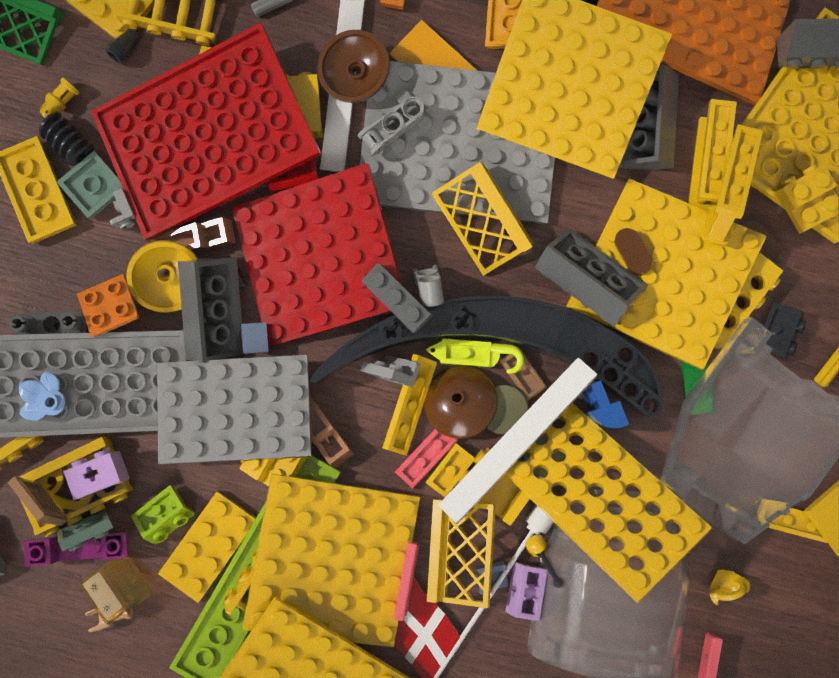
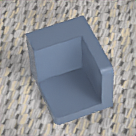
M266 322L241 324L243 353L268 354Z
M504 561L492 563L491 589L502 572L507 570ZM485 565L475 566L478 577L485 572ZM507 575L498 588L508 586ZM478 585L479 593L483 595V590Z

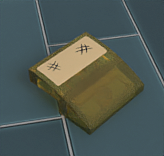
M130 556L128 558L112 559L79 583L106 625H110L129 608H135L154 592Z

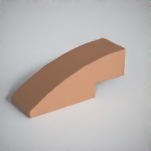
M218 218L202 224L193 223L170 230L154 238L155 241L167 240L180 243L189 248L194 254L236 243L232 221L226 218Z
M310 395L311 441L317 446L328 464L333 468H337L353 456L354 453Z

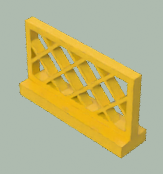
M483 160L431 193L483 276L523 251L525 252L533 247V241ZM470 174L476 181L474 192L461 189L463 178ZM457 182H459V183H458V188L451 187L452 185H454V184H456ZM479 187H480L481 191L483 192V194L478 193V188H479ZM446 189L456 191L454 205L444 203L439 194ZM460 192L474 195L471 209L457 206ZM477 196L488 200V213L474 210ZM448 208H453L452 214ZM492 208H493L494 212L496 213V215L490 214ZM456 209L470 212L467 226L457 224L455 221ZM473 213L487 216L484 230L470 227ZM490 217L501 221L503 224L501 233L487 231ZM461 228L466 229L465 235L462 232ZM504 229H506L509 236L504 235ZM469 230L483 233L480 246L469 243L467 240ZM486 234L500 237L497 250L483 247ZM502 238L512 240L517 249L511 253L500 251ZM474 249L479 250L478 256H477L476 252L474 251ZM482 251L496 254L494 263L486 268L480 260ZM498 255L504 256L503 258L497 261Z
M443 498L434 499L427 602H446L489 608L496 504L477 503L473 507L474 509L471 512L469 511L457 524L438 506ZM479 509H488V520L481 526L473 514ZM469 518L478 528L470 537L460 527ZM455 530L465 540L457 548L450 541L451 534ZM480 532L486 538V547L481 551L472 542V539ZM466 544L476 553L468 563L459 553ZM454 555L463 565L455 574L449 567V560ZM478 558L485 565V572L479 577L470 567ZM465 569L475 580L467 588L458 579V576ZM452 581L462 591L457 597L447 596L448 585ZM476 584L483 590V601L475 600L468 592Z

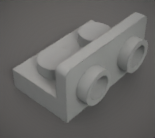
M386 355L383 362L374 360L372 364L363 361L360 371L383 380L413 388L420 364Z

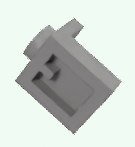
M121 188L113 192L116 199L113 201V204L120 216L111 219L110 223L117 229L126 230L135 225L134 222L137 220L126 194Z

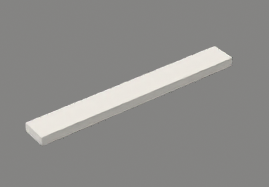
M340 0L336 35L347 30H362L365 0ZM329 95L320 171L338 173L344 171L346 166L353 103L339 101Z
M577 358L438 506L458 524L597 377V374L581 359Z

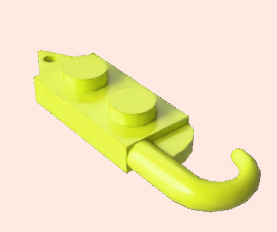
M442 339V342L426 349L428 353L440 360L441 364L486 368L494 367L500 358V354H512L517 358V364L515 367L507 369L508 374L520 371L525 362L523 352L517 346L510 344Z

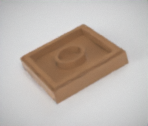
M16 476L7 482L38 522L61 526L67 521V517L40 483Z

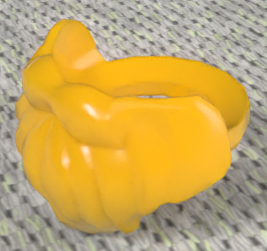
M719 569L716 571L717 573L711 582L709 595L715 605H719V600H735L750 591V582L745 577L735 574L734 571Z

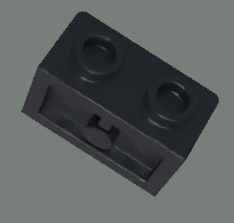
M773 302L756 344V349L779 356L781 360L787 361L789 355L793 356L798 345L795 342L797 334H802L806 326L807 320H804L803 311Z

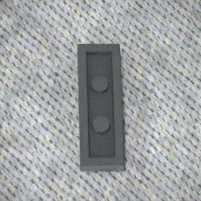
M377 263L361 280L414 334L433 316L380 263Z

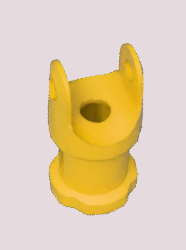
M63 77L60 79L61 83L52 93H48L45 96V103L40 108V113L45 118L53 112H63L69 100L74 95L80 93Z

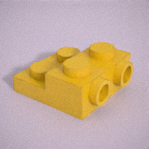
M815 164L802 171L803 177L797 179L793 176L781 183L783 188L776 191L778 198L799 234L839 213V197L833 189L837 184L826 165L818 168Z
M308 456L241 460L242 465L239 469L255 480L269 486L271 473L296 477Z

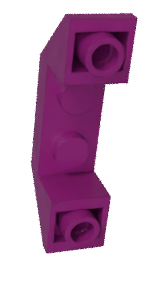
M109 531L107 535L99 539L92 537L84 541L82 547L73 551H69V549L62 551L58 543V536L25 540V567L51 565L59 561L128 558L127 532Z

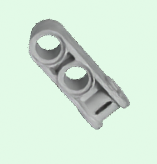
M409 97L359 132L358 137L367 144L371 150V156L382 152L390 143L423 120L425 115L423 102L417 97ZM410 106H417L420 108V112L415 116H411L407 113V109ZM391 120L400 122V126L396 130L388 129L387 124Z
M433 265L429 269H413L416 290H418L421 304L425 307H431L444 303L441 277L437 265Z

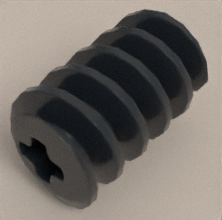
M53 112L41 123L39 135L42 139H45L48 145L52 146L55 152L59 153L61 158L66 159L69 165L76 166L94 151V146L88 145V140L81 138L82 134L79 131L75 132V127L68 125V120L62 118L60 112Z

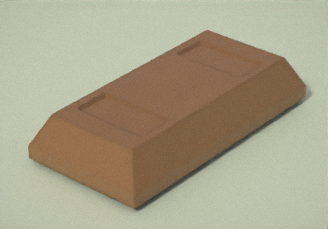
M508 354L499 360L506 371L517 364V358L512 354ZM524 354L525 362L520 371L509 374V376L528 401L547 388V386Z

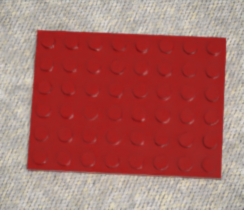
M261 22L91 111L144 240L147 241L322 155Z

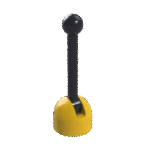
M542 535L530 537L525 543L528 552L533 557H541L553 578V585L556 588L562 587L563 580L557 577L545 556L547 552L545 539Z

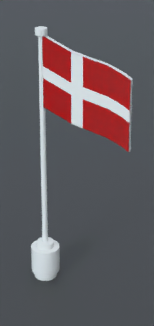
M536 504L525 519L529 523L527 528L530 531L506 566L507 570L502 572L492 587L490 599L526 547V541L534 533L536 535H540L541 532L546 534L554 523ZM414 577L407 616L403 621L398 620L394 646L412 664L420 678H439L484 608H478L462 634L459 635L436 603L427 602V594L422 590Z

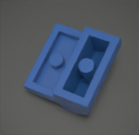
M601 381L591 382L584 389L582 397L586 405L591 406V409L583 413L599 427L621 428L629 425L621 402H609Z

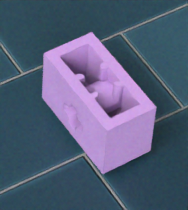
M109 449L94 454L95 459L88 462L86 458L71 463L72 468L63 471L73 500L86 497L130 479L120 451L110 453Z
M515 562L505 612L516 618L539 621L548 570L536 565Z

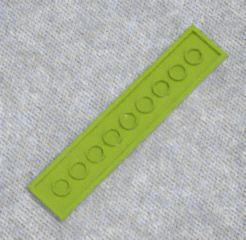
M312 455L306 458L296 477L335 483L341 471ZM266 502L169 667L185 678H219L249 632L243 630L245 611L235 607L231 615L225 612V603L223 601L230 589L234 590L238 585V577L245 567L249 568L253 562L252 556L258 548ZM250 586L248 587V589L246 590V592L244 593V595H243V597H242V598H244V599L247 600V601H248Z

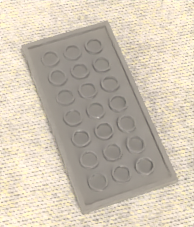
M184 330L106 332L97 337H92L90 333L0 335V438L158 431L157 363L186 361ZM45 371L54 374L60 381V392L66 398L65 409L58 415H46L41 420H29L22 417L19 412L26 402L19 394L20 383L28 380L40 382V378ZM51 398L49 401L50 407L54 406L55 400L53 398Z

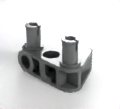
M83 311L27 313L20 316L15 315L8 322L13 323V325H9V328L15 331L16 335L90 333Z

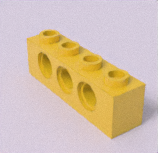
M761 253L758 254L738 296L743 299L744 307L743 309L739 308L735 302L728 317L730 325L728 328L723 327L714 346L716 349L725 348V346L728 348L737 338L735 333L739 328H744L750 322L752 317L749 315L752 311L759 309L766 300L765 294L768 290L772 291L781 281L778 277L783 270ZM752 278L756 279L759 284L757 290L751 285Z

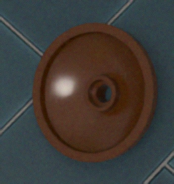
M357 29L347 30L330 39L322 49L318 59V77L323 88L333 98L346 103L362 102L373 97L385 84L390 69L389 55L383 43L372 33ZM357 69H361L359 75H354Z
M470 366L450 367L436 375L430 383L424 401L425 413L430 424L439 433L454 439H467L483 432L494 419L498 405L497 393L491 380L483 372ZM456 395L462 396L460 402H454Z

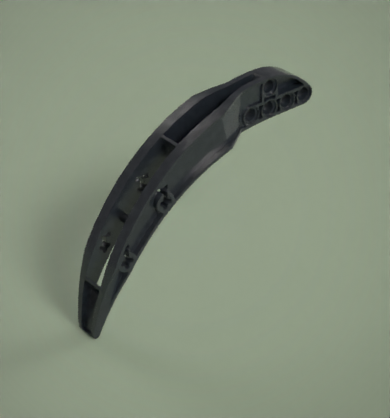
M493 295L452 298L444 300V303L440 305L425 307L433 316L416 334L396 315L389 317L363 331L343 345L311 377L312 383L319 384L337 371L358 360L409 343L448 338L480 339L522 347L569 365L577 358L584 362L585 355L591 354L595 359V363L590 368L597 374L594 381H601L604 388L642 416H657L664 408L661 386L653 367L646 357L627 340L571 309L539 300ZM465 314L469 316L464 327L458 329L456 327L457 322H461ZM398 323L399 326L395 330L396 338L391 336L387 339L386 331L392 332L396 327L395 324ZM621 349H625L629 353L627 362H623L619 358ZM607 368L611 369L615 374L612 382L607 381L604 377V372ZM628 383L634 387V394L631 397H628L624 392L625 385ZM648 398L654 402V409L651 412H648L644 406Z

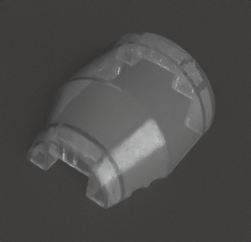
M753 317L746 318L741 322L682 402L660 482L695 513L743 544H746L770 526L769 523L774 519L789 513V509L795 504L811 497L839 458V396L829 395L812 380L800 379L770 354L773 349L766 344L773 333Z
M592 486L588 490L590 495L594 497H599L603 494V490L599 486ZM626 490L627 495L632 498L640 495V492ZM574 503L570 507L574 514H582L585 511V507L581 503ZM613 503L608 506V511L613 515H619L623 511L619 504ZM649 504L645 507L646 512L651 516H656L660 513L659 507L655 504ZM593 521L589 525L590 529L595 533H600L605 528L600 521ZM633 521L627 525L631 533L637 534L642 531V526L638 522ZM669 522L665 525L666 530L670 534H678L680 532L679 525L674 522ZM555 524L554 530L547 541L545 556L557 577L563 580V586L556 588L553 585V578L549 571L547 572L540 620H531L527 645L528 652L550 665L592 678H678L692 582L688 555L637 604ZM613 539L609 542V547L613 551L619 552L624 549V544L618 539ZM651 540L647 543L648 549L656 553L662 550V545L657 540ZM632 558L629 561V566L635 571H640L644 568V563L639 558ZM541 559V560H540V566H539V567H542V568H544V569H547L546 566H545V564L543 563V561H542V559Z

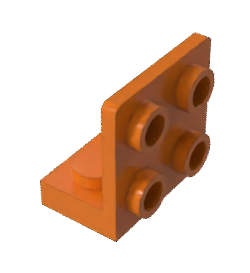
M123 274L77 293L92 337L102 335L139 318L132 294L127 285V277Z

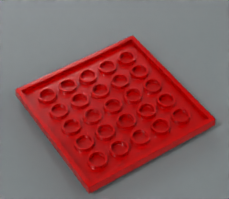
M365 163L232 207L262 323L266 322L268 347L278 346L392 312L361 281L377 263H380L402 284L370 164Z

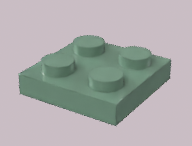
M95 151L90 153L57 181L60 187L90 220L115 200L113 192L121 188L123 189L119 178Z
M106 509L57 531L58 543L62 551L67 549L69 551L76 550L84 545V541L92 537L99 539L107 535L109 529L113 528Z

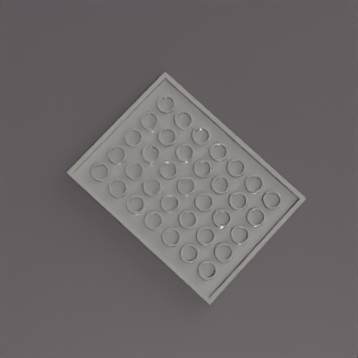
M390 61L389 74L385 84L373 97L367 99L364 128L380 119L409 97H417L424 104L425 115L423 120L390 143L379 154L371 156V150L362 140L360 165L370 164L380 204L383 207L443 213L431 193L483 160L520 222L547 224L555 157L476 129L493 83L495 72ZM410 106L407 109V113L411 116H415L420 112V108L417 106ZM391 120L387 124V128L390 130H396L400 126V122L397 120ZM470 174L463 178L461 189L474 192L476 181ZM457 182L456 184L452 185L451 187L458 188V183H459V182ZM479 187V188H478V193L483 194V192L481 191V189H480V187ZM446 189L439 194L444 203L454 205L456 191ZM460 192L457 206L471 209L474 195ZM477 196L474 210L488 213V200ZM448 208L452 214L453 208ZM492 208L490 214L496 215V213L494 212V210H493V208ZM456 209L455 214L469 216L470 212ZM473 213V215H472V216H475V217H484V218L487 217V216L478 215V214H474V213Z

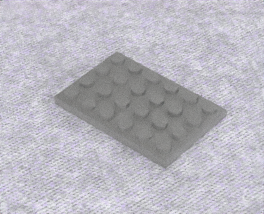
M308 355L209 360L206 363H200L199 361L157 363L158 464L312 456Z

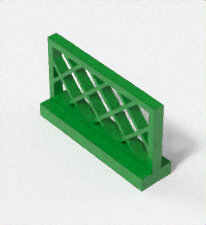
M0 0L6 10L5 13L0 15V21L9 17L13 26L12 29L2 32L0 28V40L2 44L0 43V49L43 66L58 22H63L65 13L38 0ZM23 11L28 21L17 26L13 15ZM42 20L50 22L47 31L39 35L35 24ZM31 26L35 37L24 41L20 30ZM16 33L20 44L10 48L5 37ZM38 42L40 47L37 58L31 56L27 46Z

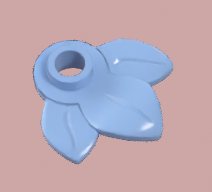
M45 371L40 378V382L28 380L19 385V394L26 402L19 414L26 419L41 420L46 415L55 416L60 414L66 407V398L60 392V381L50 372ZM51 398L55 400V404L52 407L49 406Z

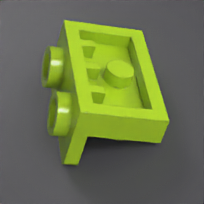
M169 485L131 515V518L143 539L153 544H158L166 540L175 529L185 525L189 518L194 515V512L185 505L176 488Z

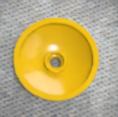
M161 240L146 244L132 256L128 264L126 275L128 288L134 299L149 310L163 313L181 310L177 261L198 258L189 248L174 241ZM162 269H168L170 271L167 275H163L160 273Z

